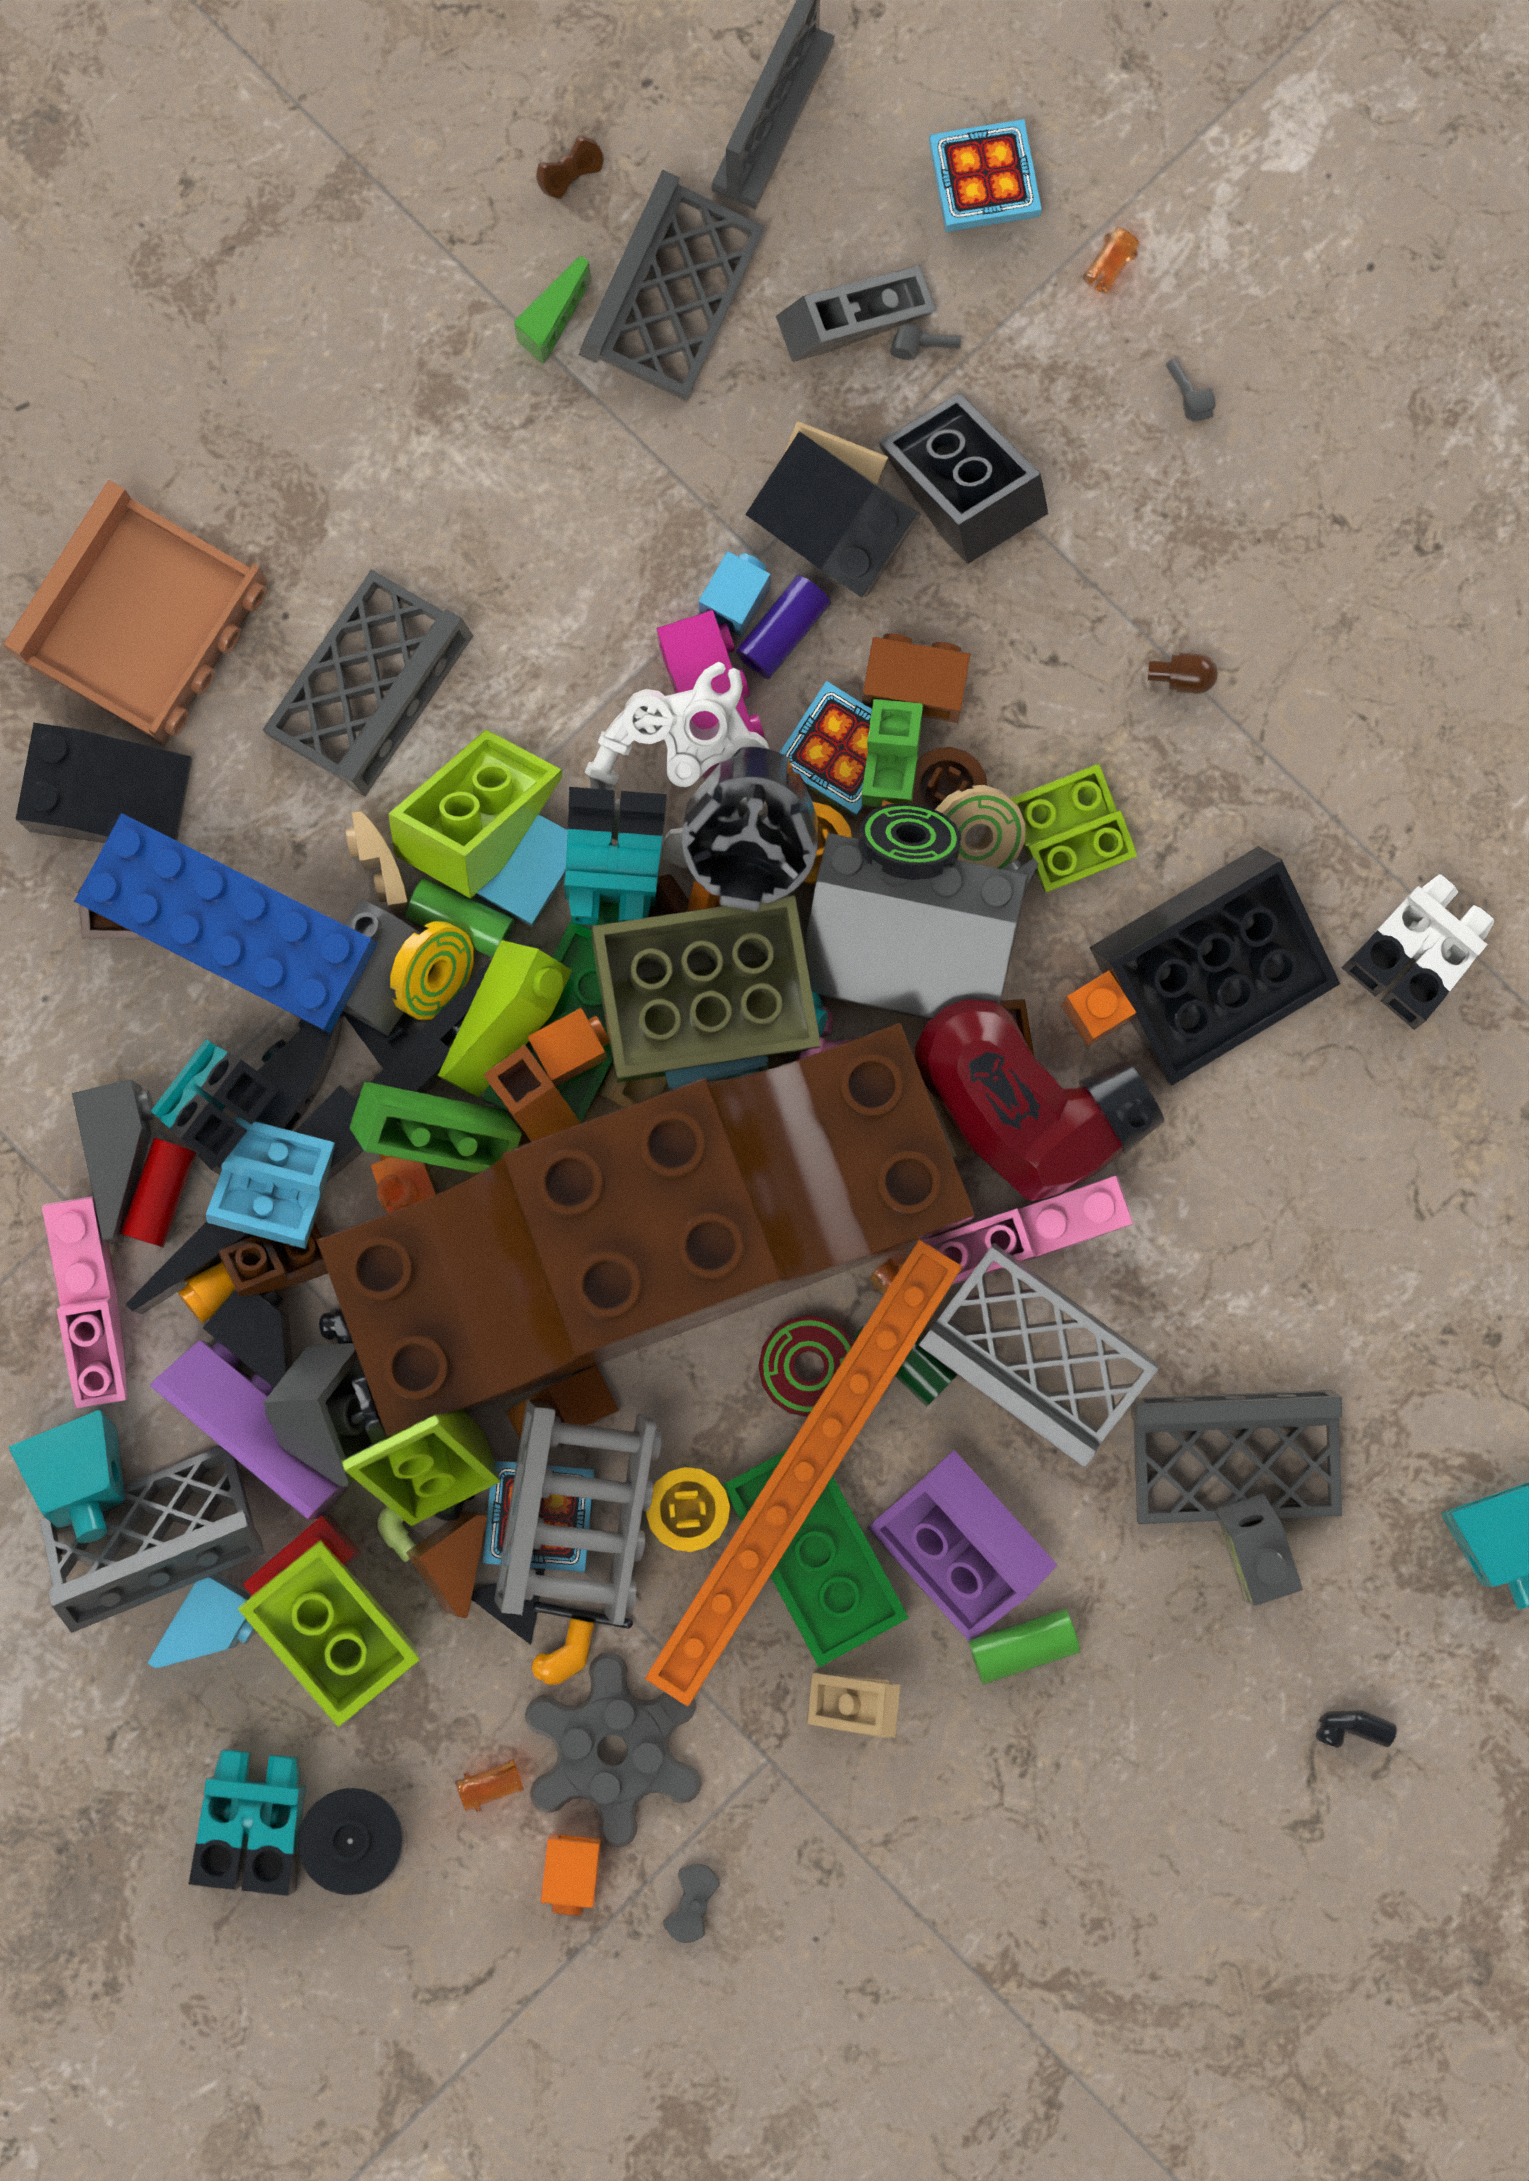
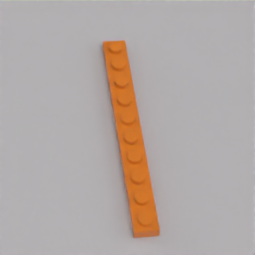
M917 1241L644 1678L645 1680L688 1707L963 1266L923 1241Z

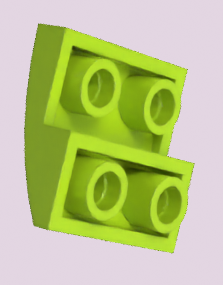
M1100 764L1091 765L1009 798L1019 807L1024 819L1025 842L1023 847L1029 860L1035 858L1039 863L1035 874L1045 893L1138 857L1121 810H1116Z

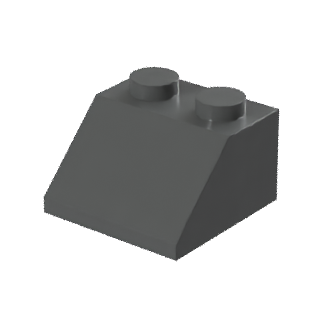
M353 1343L307 1346L263 1402L266 1418L273 1427L280 1447L340 1487H349L355 1479L344 1470L342 1461L374 1446L365 1429V1422L362 1421L354 1424L351 1419V1414L361 1411L360 1401L352 1385V1379L360 1374H364Z

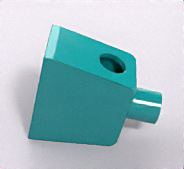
M101 1410L9 1446L10 1453L40 1512L56 1527L72 1524L79 1543L99 1540L108 1533L102 1511L121 1504L125 1499L118 1431L116 1425Z
M1529 1482L1441 1512L1444 1522L1479 1583L1485 1587H1495L1507 1583L1516 1609L1529 1607Z

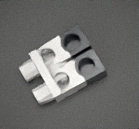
M1442 875L1436 876L1422 888L1417 886L1341 967L1376 997L1413 958L1415 962L1380 1001L1414 1030L1427 1021L1476 957L1488 945L1483 940L1487 937L1495 922L1483 909L1475 905L1460 920L1446 910L1445 907L1456 896L1458 891Z

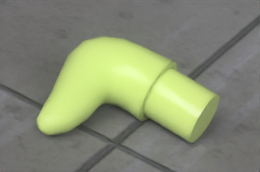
M387 1506L380 1511L377 1518V1528L389 1549L393 1548L405 1563L409 1560L406 1552L416 1544L409 1537V1531L402 1525L404 1520Z

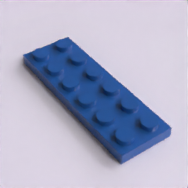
M122 813L74 902L330 1034L378 945L373 939Z

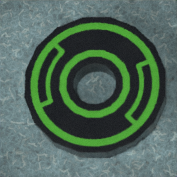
M909 803L888 804L872 810L862 820L858 847L863 858L872 865L873 859L876 863L883 865L882 872L890 876L909 880L931 879L943 874L944 867L950 865L952 868L957 863L961 834L956 824L946 815L927 806Z

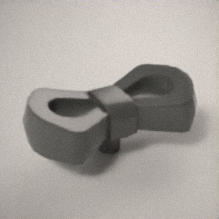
M697 1863L685 1866L679 1870L678 1878L683 1890L679 1908L663 1920V1926L673 1939L682 1943L694 1942L705 1936L703 1915L707 1909V1900L720 1886V1881L715 1872L710 1867Z

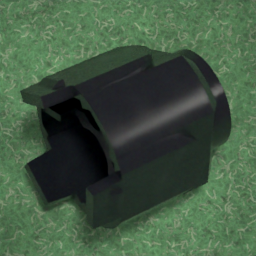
M759 747L740 748L732 758L721 762L687 801L682 830V851L688 869L704 889L713 895H718L720 905L753 911L759 910L761 902L769 903L785 897L794 891L809 874L817 853L818 819L800 773L794 772L789 758L779 752ZM747 796L746 804L749 811L743 814L738 804ZM766 802L767 810L762 815H759Z

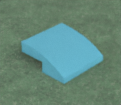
M538 814L504 868L481 888L475 896L491 906H498L519 920L534 927L565 877L568 830Z
M237 1117L236 1122L248 1131L221 1165L222 1171L206 1212L207 1223L305 1249L328 1178L335 1150V1142L255 1121L251 1125L244 1119Z

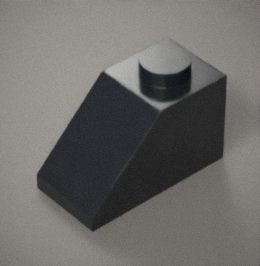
M234 1290L205 1324L203 1329L275 1388L293 1365L289 1316L279 1308L284 1299L275 1291L238 1297L236 1290Z

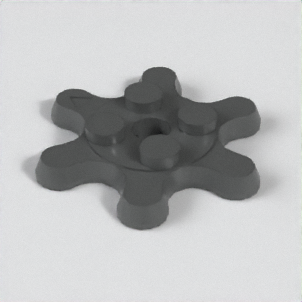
M605 1652L595 1657L590 1664L591 1691L583 1703L576 1706H567L558 1702L553 1697L539 1696L533 1699L527 1706L525 1718L529 1728L535 1733L550 1738L556 1745L558 1752L557 1762L553 1769L539 1776L533 1782L530 1789V1798L533 1805L544 1813L556 1812L573 1799L582 1798L589 1800L596 1806L599 1812V1832L601 1838L608 1845L620 1848L632 1842L637 1834L635 1809L638 1802L644 1796L650 1793H660L674 1802L687 1803L695 1799L699 1794L701 1788L699 1773L692 1766L677 1761L669 1749L671 1733L679 1725L688 1722L693 1717L696 1710V1701L694 1698L687 1707L665 1692L653 1700L645 1701L636 1698L627 1687V1666L625 1661L616 1653ZM616 1735L625 1741L628 1747V1754L622 1763L612 1765L600 1759L598 1745L604 1737Z

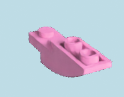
M1113 1176L1023 1208H1016L923 1240V1242L963 1266L952 1284L954 1285L967 1280L993 1243L1023 1263L1133 1225L1134 1222L1118 1176ZM993 1261L984 1275L1004 1268Z
M90 1196L45 1204L42 1206V1212L60 1307L56 1310L75 1409L124 1401L127 1399L126 1368L114 1271L109 1243H104L102 1240L94 1197Z

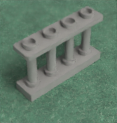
M527 1399L494 1601L502 1613L519 1615L523 1613L524 1600H532L533 1595L604 1603L605 1615L610 1622L616 1625H623L626 1611L632 1612L636 1600V1582L631 1581L634 1561H640L644 1551L645 1534L639 1528L642 1510L648 1511L652 1502L653 1482L647 1479L650 1461H656L660 1453L661 1431L656 1429V1422L643 1414H637L634 1432L562 1423L560 1417L555 1416L556 1410L547 1401ZM558 1443L630 1452L626 1482L552 1473V1468L546 1467L549 1447L556 1448ZM550 1494L620 1502L622 1507L618 1531L616 1533L544 1524V1519L538 1518L541 1498L548 1499ZM541 1545L614 1553L609 1583L536 1575L535 1569H530L533 1549H540Z

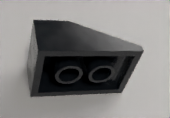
M960 392L879 442L881 450L888 457V460L941 537L967 564L1049 514L1041 473Z
M799 431L745 515L827 575L861 598L869 595L922 514Z
M33 723L16 820L32 833L105 843L122 813L178 841L192 757L86 730Z

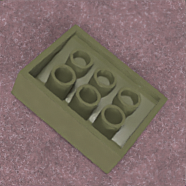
M795 896L779 898L769 903L761 902L758 911L722 906L592 926L591 941L617 1079L821 1047Z

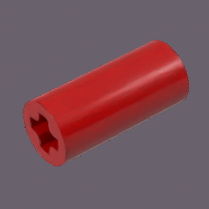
M153 1138L120 1234L164 1248L197 1152Z

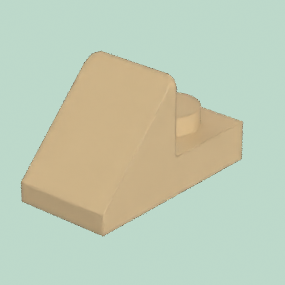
M812 1673L807 1724L877 1737L896 1738L900 1685L892 1684L885 1679Z

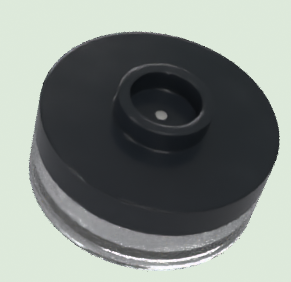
M359 1788L336 1790L319 1799L306 1814L298 1838L300 1859L312 1880L330 1892L341 1895L370 1893L387 1884L400 1869L407 1850V1830L398 1809L384 1796Z

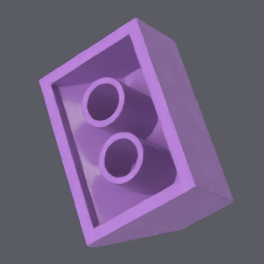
M955 1450L929 1470L867 1527L967 1640L979 1636L1029 1597L1057 1566L1053 1559Z

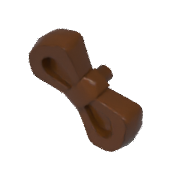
M581 135L577 136L570 153L561 156L558 162H540L538 164L536 173L538 186L549 197L561 199L571 182L581 175L601 171L603 165L601 147L591 138Z

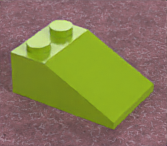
M485 729L388 814L394 855L468 898H472L504 868L562 779V769Z
M465 1412L435 1415L342 1461L344 1470L410 1526L501 1482L485 1431Z
M321 1540L238 1607L240 1613L337 1727H340L420 1660L414 1643L381 1604Z

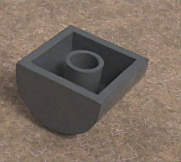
M359 900L344 925L373 939L378 945L343 1011L389 1036L404 1013L395 1006L393 999H396L395 990L390 988V974L393 963L404 942L414 932L418 935L421 933L378 906L364 900Z

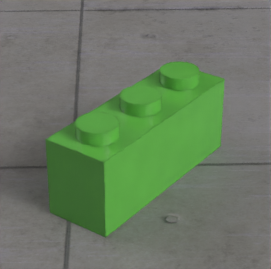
M365 1081L349 1127L365 1152L478 1174L500 1160L502 1153L517 1148L522 1132L504 1110Z

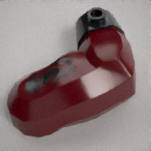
M966 999L946 1006L925 1025L915 1046V1061L924 1084L939 1102L960 1139L1025 1199L1031 1201L1060 1194L1096 1175L1122 1152L1124 1154L1164 1122L1163 1114L1152 1093L1135 1068L1127 1060L1080 1080V1087L1062 1089L1046 1068L1032 1055L1013 1015L995 1001Z

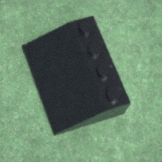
M1259 846L1089 947L1102 974L1110 970L1135 1009L1136 1014L1130 1022L1171 1086L1340 985L1282 859Z

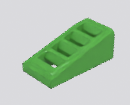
M583 256L578 257L514 320L517 341L542 364L549 358L591 282L589 261Z

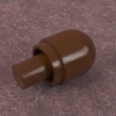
M1180 653L1179 655H1172L1171 662L1149 661L1148 681L1170 682L1169 689L1176 690L1178 693L1200 694L1207 692L1214 686L1218 676L1214 661L1202 654Z

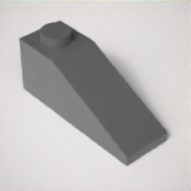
M920 265L804 295L776 315V319L792 362L837 350L936 312V308Z
M132 1079L72 1093L102 1240L113 1245L124 1241L125 1235L120 1234L142 1172L151 1138L149 1120L155 1119V1115L151 1112L154 1104L149 1090L142 1091L141 1085Z

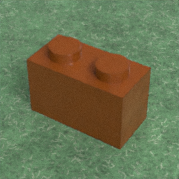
M888 633L884 634L883 638L873 637L862 703L869 708H872L874 699L923 704L922 717L958 723L971 654L961 652L959 646L947 642H934L932 647L912 644L913 640L901 634Z

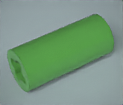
M423 878L416 887L406 911V919L423 927L432 921H445L458 927L469 935L474 950L492 958L500 941H509L515 924L514 918L426 878Z
M1066 1608L968 1640L971 1655L982 1685L1080 1653L1078 1639Z

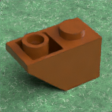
M525 1045L483 1074L531 1142L581 1124Z

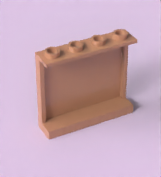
M108 479L3 645L17 660L165 745L170 735H178L185 726L189 717L187 708L195 695H202L209 688L215 675L213 667L223 652L225 654L229 653L236 645L241 634L239 626L248 611L255 612L263 602L267 592V587L265 586L267 580L259 566L253 563L251 567H248L132 500L124 488Z

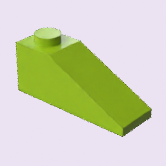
M501 940L438 1076L468 1094L479 1097L490 1085L483 1074L520 1047L526 1045L529 1041L527 1036L537 1032L551 1017L572 970L537 948Z

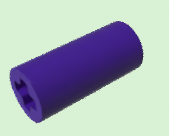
M797 575L736 649L737 656L752 671L765 679H770L831 604L830 599L813 582Z

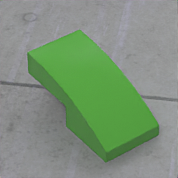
M880 699L873 700L867 741L868 753L861 794L862 805L881 807L883 800L894 804H912L923 704Z

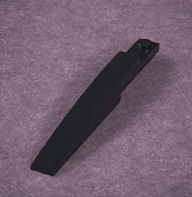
M492 959L370 1083L426 1094L442 1079L438 1074L450 1050L447 1045L452 1040H455ZM341 1085L294 1131L335 1142V1150L327 1181L364 1151L349 1128L360 1093L354 1098ZM206 1221L125 1305L131 1311L143 1314L186 1286L185 1280L222 1262L218 1250L254 1235L210 1224Z

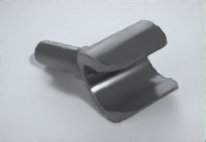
M905 324L894 335L890 353L899 359L914 360L919 346L926 348H960L961 337L930 335V333H922V330L915 325Z
M1174 358L1168 361L1166 367L1179 386L1183 396V408L1186 418L1191 421L1212 418L1214 416L1212 410L1216 407L1212 389L1195 391L1193 384L1189 381L1177 359Z

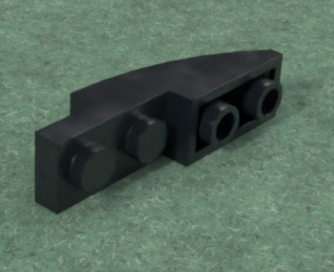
M342 1013L331 1034L301 1019L298 1023L301 1030L287 1043L284 1039L278 1041L263 1055L261 1060L265 1064L258 1072L278 1086L279 1090L255 1122L289 1131L295 1128L319 1092L331 1067L340 1040L344 1020ZM198 1155L211 1171L218 1175L221 1174L222 1166L219 1168L203 1155Z

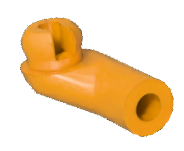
M570 1618L565 1645L551 1654L539 1653L532 1662L534 1677L544 1681L547 1685H558L584 1669L587 1663L595 1623Z

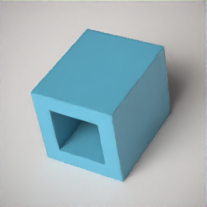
M727 551L698 601L699 614L713 610L718 625L726 623L730 632L742 638L770 590V573L765 571L767 569L766 566L749 554L741 553L738 557Z

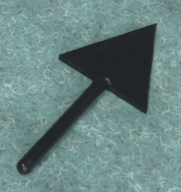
M545 1569L536 1571V1575H544ZM497 1583L475 1589L472 1592V1601L530 1645L537 1612L626 1629L633 1626V1621L629 1618L624 1619L623 1625L612 1624L605 1614L539 1602L540 1596L533 1595L532 1600H524L522 1615L502 1613L494 1601Z

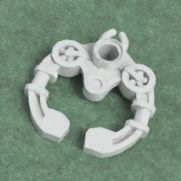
M717 662L705 669L697 679L693 690L664 696L659 691L649 689L634 693L626 702L625 709L614 719L606 732L602 731L598 739L600 748L594 762H588L585 769V774L590 776L591 788L615 790L614 786L617 783L619 774L612 770L619 753L629 755L634 740L645 744H653L663 739L665 740L668 748L667 776L673 784L679 787L693 785L711 766L732 758L740 748L759 747L770 749L763 737L756 732L748 731L736 709L743 688L740 671L735 668L729 670L728 677L731 687L724 694L716 693L711 686L712 679L724 673L726 669L725 664ZM700 711H708L713 713L719 722L713 728L701 729L694 725L691 718ZM615 794L612 839L618 841L620 800L616 798ZM747 796L738 804L743 814L749 811L746 804ZM683 828L670 829L665 836L662 859L682 868H688L682 851Z

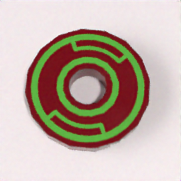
M810 1315L789 1319L774 1329L762 1346L758 1365L762 1386L772 1402L789 1414L808 1417L854 1343L844 1329L829 1319ZM813 1352L821 1357L824 1370L819 1378L813 1381H805L797 1376L794 1370V1363L800 1354Z

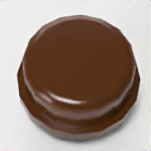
M953 747L935 748L921 755L917 761L912 804L927 806L935 810L948 795L958 790L963 792L967 789H974L972 786H987L986 774L979 761L968 752Z

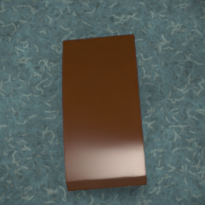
M315 1221L305 1249L254 1235L218 1250L238 1297L283 1289L328 1274L317 1240L321 1239L322 1236Z

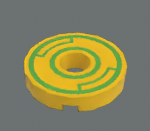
M432 921L424 925L429 929L423 931L420 935L414 932L402 945L395 957L391 970L390 988L395 990L396 999H393L395 1006L417 1020H432L469 982L474 965V948L469 935L445 921ZM435 964L432 973L428 976L430 969Z

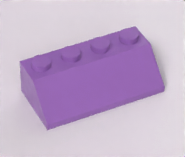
M199 1340L150 1384L151 1388L306 1519H318L321 1515H326L348 1489V1487H340L279 1446L273 1427L266 1418L263 1403L274 1388L257 1373L251 1378L237 1366L241 1360L219 1341L211 1345L209 1342Z

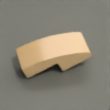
M362 811L351 812L354 827L346 829L347 844L351 858L359 857L366 871L381 868L382 872L374 873V883L379 903L387 901V905L393 915L406 913L410 896L396 859L382 835Z

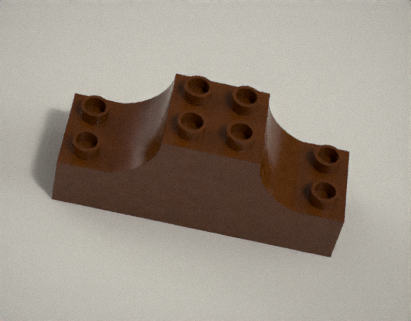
M900 1022L804 1059L758 1073L719 1081H709L703 1078L502 1153V1157L495 1164L454 1187L415 1204L318 1239L317 1243L386 1436L392 1437L435 1415L457 1412L471 1413L916 1245L918 1240L923 1241L967 1226L975 1216V1213Z

